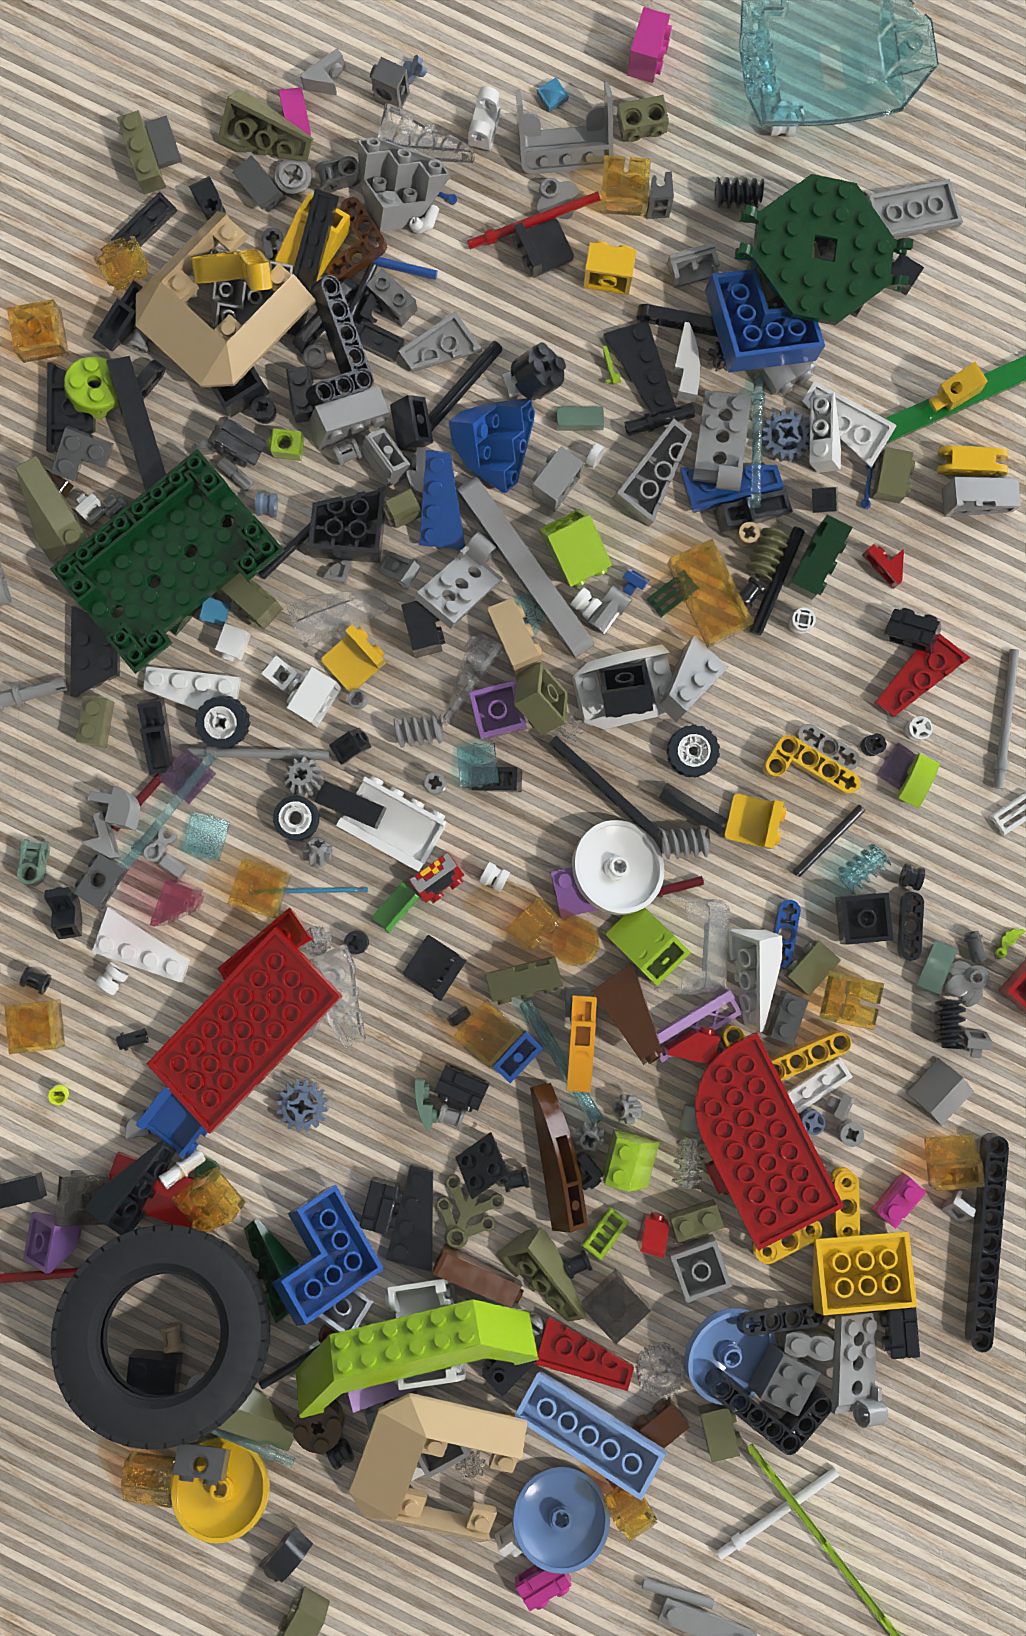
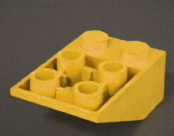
M311 193L307 195L297 210L275 261L293 265V270L313 198ZM338 208L335 211L317 281L350 232V215Z

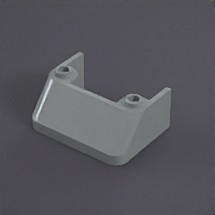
M604 82V106H596L588 111L586 126L541 130L540 119L536 114L531 112L523 113L520 89L516 90L521 166L526 173L543 174L600 169L611 164L613 160V96L609 82Z

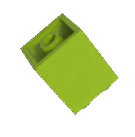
M580 508L538 529L565 583L570 587L581 586L587 582V578L593 575L600 576L608 571L607 568L612 566L590 514Z
M613 1129L602 1171L604 1185L627 1192L648 1188L660 1141Z

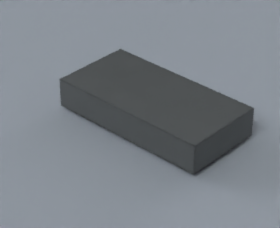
M167 115L145 122L160 169L182 162Z

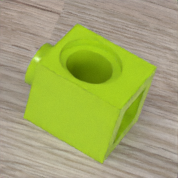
M273 428V435L268 438V450H271L273 457L302 461L304 446L302 432ZM288 440L291 442L288 448H280V444L283 441Z

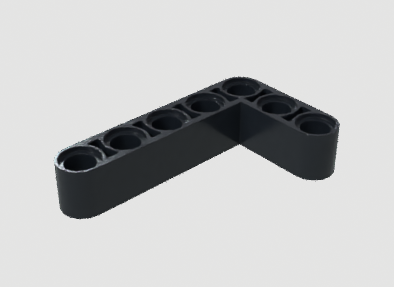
M326 275L315 282L311 292L316 300L315 305L341 375L322 380L306 390V399L314 407L363 392L371 388L374 382L373 374L340 282L332 275ZM338 384L341 386L342 391L339 390ZM318 390L321 391L323 397H320Z
M714 1368L708 1371L705 1376L706 1385L718 1401L786 1455H793L799 1451L832 1411V1402L818 1386H814L799 1416L787 1411L781 1418L723 1370Z

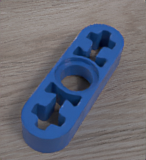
M784 900L777 908L773 933L778 934L782 927H788L791 931V937L786 941L782 940V944H789V949L783 948V955H786L787 958L781 961L780 968L787 967L793 957L801 912L799 904L794 900ZM789 904H791L792 909H795V913L790 914L788 920L793 921V925L780 923L781 919L786 920L787 913L783 912V908L788 907Z

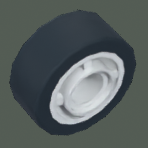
M290 796L283 799L277 804L273 813V823L276 830L282 837L289 840L302 841L310 838L316 832L319 825L320 815L317 807L310 800L302 796ZM295 812H300L302 821L294 825L291 822V816Z

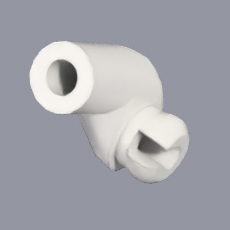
M431 204L426 211L425 217L420 219L413 217L409 222L412 231L421 234L432 229L439 208Z

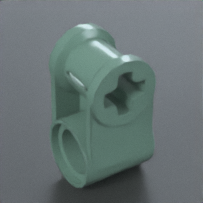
M23 839L20 845V858L17 870L19 881L28 885H39L43 882L50 853L49 842L35 843L30 842L28 839ZM33 868L35 870V877L29 880L27 873Z

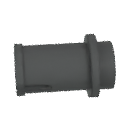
M971 931L965 934L964 942H967L972 962H977V959L978 961L987 959L981 940L983 935L979 931Z

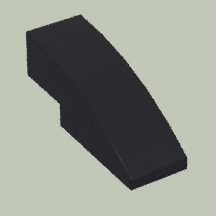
M133 280L122 299H116L92 337L112 352L135 330L136 294L143 286Z
M786 489L746 497L742 501L722 504L714 510L720 533L738 529L746 522L757 524L793 512Z
M164 697L142 700L137 704L149 775L172 772V748Z
M42 1172L0 1182V1209L39 1200L47 1196Z

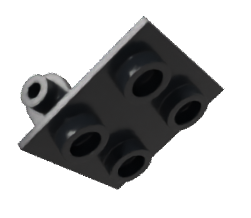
M492 1132L455 1157L471 1199H474L498 1181L501 1184H506L510 1181V1173L507 1171L505 1161L502 1158L503 1156L498 1149Z

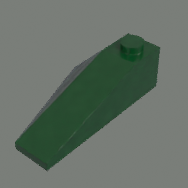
M257 1218L248 1224L244 1231L252 1257L257 1259L259 1263L257 1275L259 1279L264 1280L268 1308L275 1323L290 1316L272 1282L299 1263Z

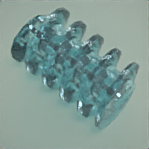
M874 844L868 845V850H862L860 853L861 857L855 855L853 857L854 863L847 861L846 868L842 866L838 868L841 882L852 894L856 893L853 886L856 885L860 889L863 888L862 879L867 883L871 882L869 874L878 877L877 868L883 872L886 871L883 863L886 862L891 866V862L886 854Z

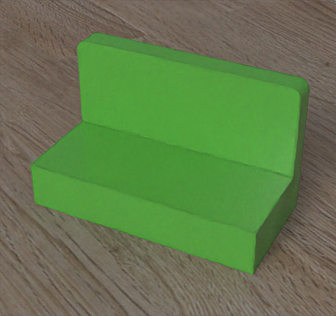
M402 881L372 918L387 933H390L419 900L420 896Z

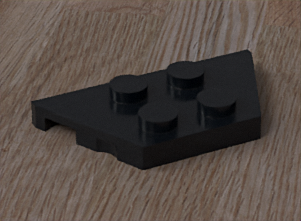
M47 362L46 451L48 453L58 451L65 427L67 426L88 434L96 432V418L89 413L78 412L71 401L66 399L64 388L66 371L51 362ZM88 383L90 387L96 388L94 383Z
M71 606L70 696L78 697L81 693L91 688L94 689L102 685L103 682L120 676V655L105 638L107 636L90 615L75 606Z

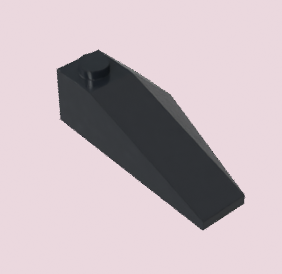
M161 1140L101 1187L84 1209L119 1235L134 1230L146 1212L143 1210L147 1199L153 1198L156 1192L153 1187L157 1179L166 1172L176 1150Z

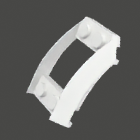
M663 644L587 662L572 677L582 722L589 726L607 730L633 722L668 715L659 707L668 683L672 678L667 654L670 652ZM639 661L646 662L651 686L653 711L644 714L635 713L617 718H606L596 672L601 668L621 666Z

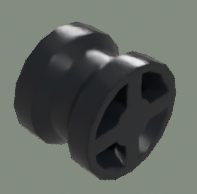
M258 396L252 401L251 411L259 423L269 424L275 420L277 410L269 397Z
M904 864L899 877V886H910L913 890L919 891L925 879V868L918 867L916 869L912 868L910 864Z
M362 931L348 933L344 939L345 949L351 954L365 952L369 946L368 936Z
M345 1438L339 1439L338 1443L326 1452L328 1460L335 1470L340 1469L343 1463H350L354 1460L351 1446Z

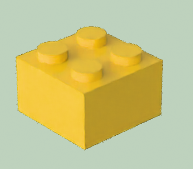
M602 241L590 242L583 288L629 296L637 250L627 245L617 247Z

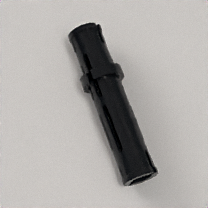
M688 403L654 414L646 413L644 417L625 421L627 436L645 431L653 432L655 428L669 425L673 419L679 422L694 418L695 409L692 403Z

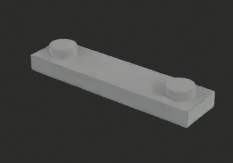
M668 1596L665 1597L658 1614V1621L693 1636H757L756 1631Z

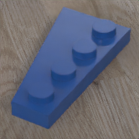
M426 450L419 541L421 546L461 550L466 546L451 452Z
M753 465L743 468L739 492L716 489V483L693 481L694 469H689V467L680 468L692 513L719 507L722 504L742 501L746 497L780 491L784 487L777 465Z

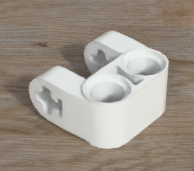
M481 87L479 89L474 116L468 133V146L491 151L501 109L499 107V92L491 87Z

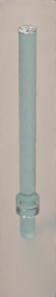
M762 375L754 376V390L751 393V404L753 405L752 508H759L761 501L762 407L765 404Z
M209 753L206 755L141 839L134 842L131 846L132 850L121 863L125 868L129 869L139 855L142 856L144 854V849L216 760L215 757Z
M218 1428L210 1432L263 1455L265 1460L272 1463L276 1461L290 1468L294 1465L296 1458L280 1452L279 1448L273 1445L266 1446L252 1439Z

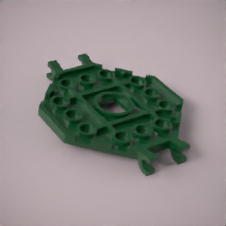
M810 174L761 211H758L754 206L746 205L744 211L740 212L739 222L756 224L753 248L751 245L741 242L739 248L735 250L734 259L751 261L756 269L759 268L766 278L765 282L774 295L778 296L786 307L785 310L790 317L835 326L885 288L901 292L902 287L908 286L909 276H890L893 252L905 256L907 250L913 248L914 239H895L857 183ZM815 236L830 239L835 243L833 262L812 258Z

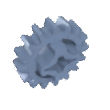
M781 410L779 417L773 413L771 420H766L764 425L767 428H763L761 434L765 435L762 437L761 443H767L764 451L771 450V458L778 455L779 462H782L784 457H787V460L791 462L793 456L799 459L802 456V452L806 453L809 448L806 444H810V437H808L810 435V428L806 429L809 423L808 420L801 421V413L795 417L794 410H791L789 415H786L785 411ZM786 433L790 435L787 439L783 437Z
M298 1079L295 1081V1087L289 1083L286 1085L288 1092L282 1090L279 1093L283 1099L277 1100L276 1104L281 1105L282 1108L276 1112L277 1114L284 1115L280 1120L281 1123L289 1122L288 1129L294 1125L296 1126V1132H300L302 1127L305 1128L306 1132H309L311 1124L315 1128L319 1126L317 1119L324 1121L326 1118L322 1112L329 1110V1107L324 1106V1103L329 1099L328 1097L322 1098L321 1095L325 1090L321 1089L318 1091L316 1089L317 1082L310 1086L309 1079H306L303 1085H301ZM300 1090L297 1098H289L293 1092ZM310 1092L316 1097L317 1102L313 1101ZM302 1100L304 1105L308 1106L304 1111L301 1110V1106L297 1105ZM288 1110H291L294 1113L295 1118H293L290 1115ZM316 1113L315 1117L305 1121L307 1114Z

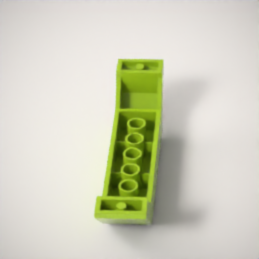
M472 1299L330 1334L296 1369L299 1416L304 1418L324 1413V1408L343 1393L485 1358L512 1362L515 1365L539 1360L529 1312Z

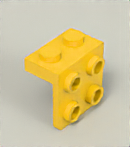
M353 624L345 630L348 635L322 657L323 664L349 692L358 689L386 664L382 658L385 653L377 644L372 647L367 641L369 638L368 634L361 627L356 629Z
M735 794L732 798L724 837L731 841L765 849H774V846L779 844L781 831H778L779 824L784 821L786 815V808H783L784 802L778 800L768 801L747 795Z

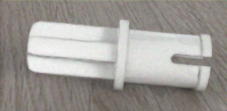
M196 1150L191 1156H188L181 1162L177 1161L176 1165L160 1175L159 1179L165 1188L168 1189L183 1177L187 1178L188 1173L205 1162L206 1159L201 1151Z

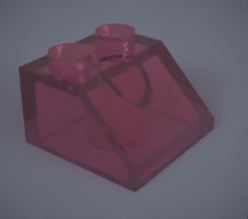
M166 879L150 925L154 927L166 926L195 912L196 908L199 909L202 905L204 895L201 894L203 889L181 881Z

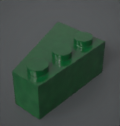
M827 514L818 525L787 588L811 600L817 594L821 596L827 585L824 580L828 574L831 575L837 565L835 560L838 554H842L848 543L846 539L853 527Z

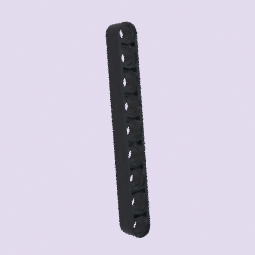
M995 1133L985 1134L980 1141L975 1200L976 1212L974 1214L965 1322L966 1341L976 1351L981 1353L989 1351L993 1346L1009 1155L1007 1140ZM994 1140H998V1148L992 1151L991 1143ZM992 1164H996V1172L989 1174V1167ZM990 1188H994L995 1193L993 1197L987 1199V1191ZM992 1212L993 1217L991 1221L985 1222V1215ZM990 1236V1244L983 1246L984 1238ZM984 1261H989L988 1268L981 1270V1264ZM987 1285L986 1292L979 1295V1288ZM981 1309H985L984 1316L977 1319V1313ZM978 1334H983L982 1340L975 1343V1337Z

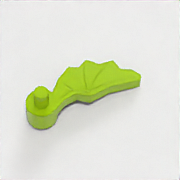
M607 345L603 346V354L610 374V378L605 379L606 384L611 382L613 385L621 383L619 373H614Z
M1013 928L1010 932H1005L1004 936L1001 937V948L994 951V956L997 959L1006 957L1008 947L1015 944L1017 939L1026 931Z

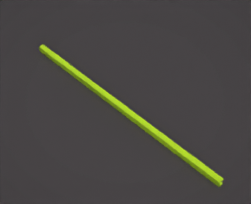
M753 1443L748 1445L747 1450L888 1633L891 1636H901Z

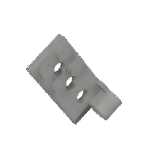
M705 390L693 481L716 483V489L740 491L751 396ZM727 412L731 415V419L723 421L719 418V414ZM718 434H725L729 440L721 443L717 441L716 436ZM721 455L725 458L726 462L716 464L713 461V457Z
M478 532L451 563L416 593L414 599L451 629L503 580L498 573L486 564L497 550V547ZM469 572L474 573L477 578L472 577ZM456 584L462 585L465 589L458 588ZM443 596H448L452 601L445 600Z
M876 1311L835 1314L832 1413L840 1414L853 1411L855 1422L862 1428L883 1425L888 1419V1410L882 1401V1388L875 1385L878 1313ZM858 1335L857 1340L854 1342V1336ZM857 1359L856 1364L853 1367V1361ZM856 1382L855 1389L852 1391V1386Z

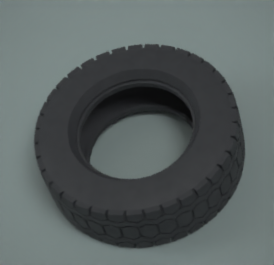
M154 1225L135 1229L114 1238L96 1250L78 1268L65 1287L55 1311L51 1331V1359L54 1375L65 1401L75 1415L95 1433L112 1442L131 1448L146 1450L168 1449L188 1444L206 1436L220 1427L242 1406L252 1393L263 1371L270 1344L271 1323L268 1302L263 1287L252 1267L233 1247L209 1233L191 1227ZM160 1274H178L197 1283L212 1299L220 1321L219 1347L209 1370L189 1389L170 1395L148 1394L129 1385L116 1371L107 1345L109 1321L119 1300L140 1281Z

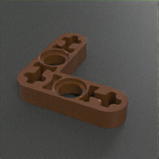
M355 197L345 199L341 204V211L350 215V226L360 240L333 259L326 268L327 275L335 276L340 284L374 262L387 250V243L360 201ZM352 206L359 215L356 218L349 210ZM361 223H370L367 231H359ZM372 236L379 244V246L376 248L373 246L372 242L369 239ZM361 253L362 259L358 263L351 262L354 254ZM347 262L350 268H347L344 263ZM337 268L341 271L339 275L335 272Z

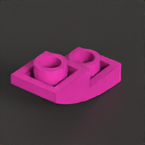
M302 87L279 90L284 118L311 136Z

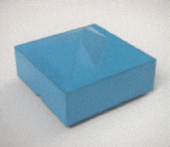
M557 78L537 89L538 96L549 112L569 100L568 94Z

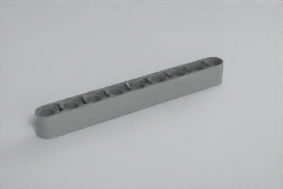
M475 476L456 489L462 501L491 542L497 547L498 552L571 655L577 658L593 647L595 644L588 632L481 481Z

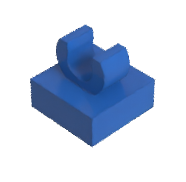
M629 568L623 576L628 581L623 592L631 596L637 587L643 590L648 584L649 579Z

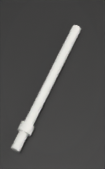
M833 1467L795 1494L794 1498L801 1504L840 1475ZM786 1501L741 1534L738 1532L733 1535L730 1542L716 1551L720 1559L723 1560L735 1550L740 1551L747 1546L746 1542L793 1510V1508Z

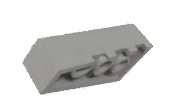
M675 419L669 423L612 497L648 527L655 521L657 512L692 435L688 429Z

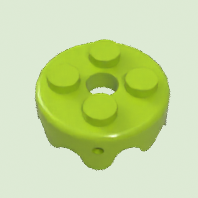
M85 357L75 361L66 371L64 378L66 399L71 401L78 412L89 413L96 419H102L109 410L119 408V404L105 363L106 359ZM96 380L101 385L98 388H92L88 383Z

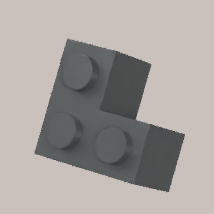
M67 426L65 427L51 473L75 481L83 460L105 468L114 443Z

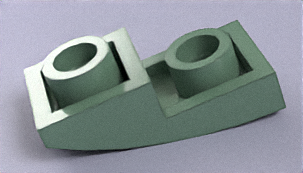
M935 940L916 987L939 996L958 949Z
M416 1078L415 1098L418 1112L425 1128L431 1130L432 1123H437L438 1109H433L434 1102H424V1099H429L430 1084H425L426 1078Z

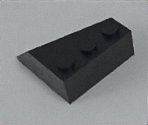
M386 487L377 488L376 491L367 493L365 491L358 492L356 495L342 498L340 496L313 502L308 540L310 557L380 563L385 523L383 507L385 506Z

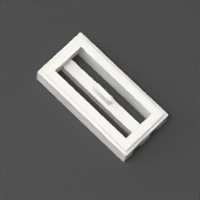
M1026 792L989 815L995 827L1000 830L1001 836L1006 835L1026 821L1025 814L1006 828L1003 826L1004 823L1024 811L1026 803L1001 820L998 818L1026 799Z

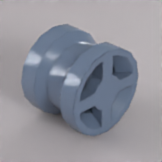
M257 492L255 500L256 515L269 514L270 517H276L278 510L277 493L264 495L263 492Z
M805 1109L799 1115L808 1134L818 1135L824 1130L825 1118L816 1110Z

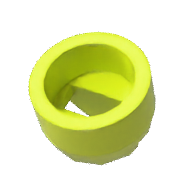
M61 1084L52 1087L48 1093V1099L54 1105L64 1104L69 1097L68 1088Z

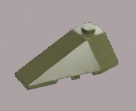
M237 90L227 97L217 141L238 152H255L258 155H275L284 159L306 162L314 138L259 99L241 90Z
M35 455L15 468L36 541L51 562L70 553L90 535Z
M542 1227L524 1231L497 1252L496 1255L515 1277L519 1275L529 1283L528 1288L534 1292L536 1290L545 1296L546 1304L567 1322L581 1320L586 1317L557 1247Z
M254 1387L252 1393L242 1406L218 1427V1429L285 1451H289L294 1440V1422L280 1408H276L266 1398L267 1396L256 1387Z

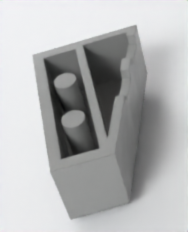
M376 387L315 406L308 423V428L319 451L372 427L382 426L385 424L390 410L380 388Z
M1010 476L997 478L954 477L942 489L944 517L1016 511L1021 507L1018 478H1010Z
M695 635L683 647L681 657L676 664L673 676L659 705L675 722L689 710L728 668Z

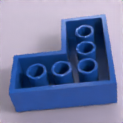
M757 269L711 275L705 289V294L728 373L817 360L825 347L819 323L790 317L785 308L768 309Z
M337 1185L323 1189L287 1213L311 1254L309 1258L272 1282L296 1326L307 1325L384 1270Z

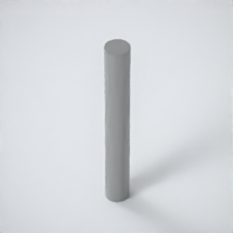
M643 1579L642 1589L705 1608H713L714 1599Z

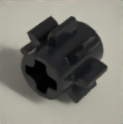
M716 341L715 349L709 348L708 355L713 357L709 359L708 364H713L716 367V372L723 368L725 371H728L721 345Z

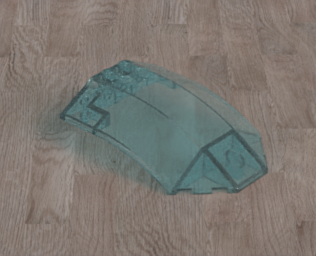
M741 0L739 51L745 93L760 125H836L901 112L939 65L932 19L926 13L924 16L921 15L913 7L914 2L912 0Z

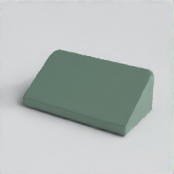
M603 406L557 407V431L604 429Z

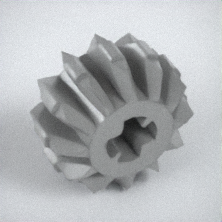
M303 757L300 763L297 759H293L294 765H286L289 772L283 773V777L286 779L284 782L285 787L290 788V793L293 795L298 793L299 796L304 797L307 792L310 796H313L312 789L320 790L321 788L317 782L324 781L323 776L320 775L323 771L322 768L316 766L317 763L313 759L308 762V759ZM303 774H305L304 776L306 777L304 780H302L301 778Z

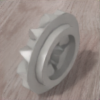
M285 159L277 166L275 181L278 188L285 194L289 193L295 196L297 193H304L305 189L311 185L312 173L306 162ZM295 173H297V176L300 180L294 179L293 182L290 183V177L288 175L293 176Z

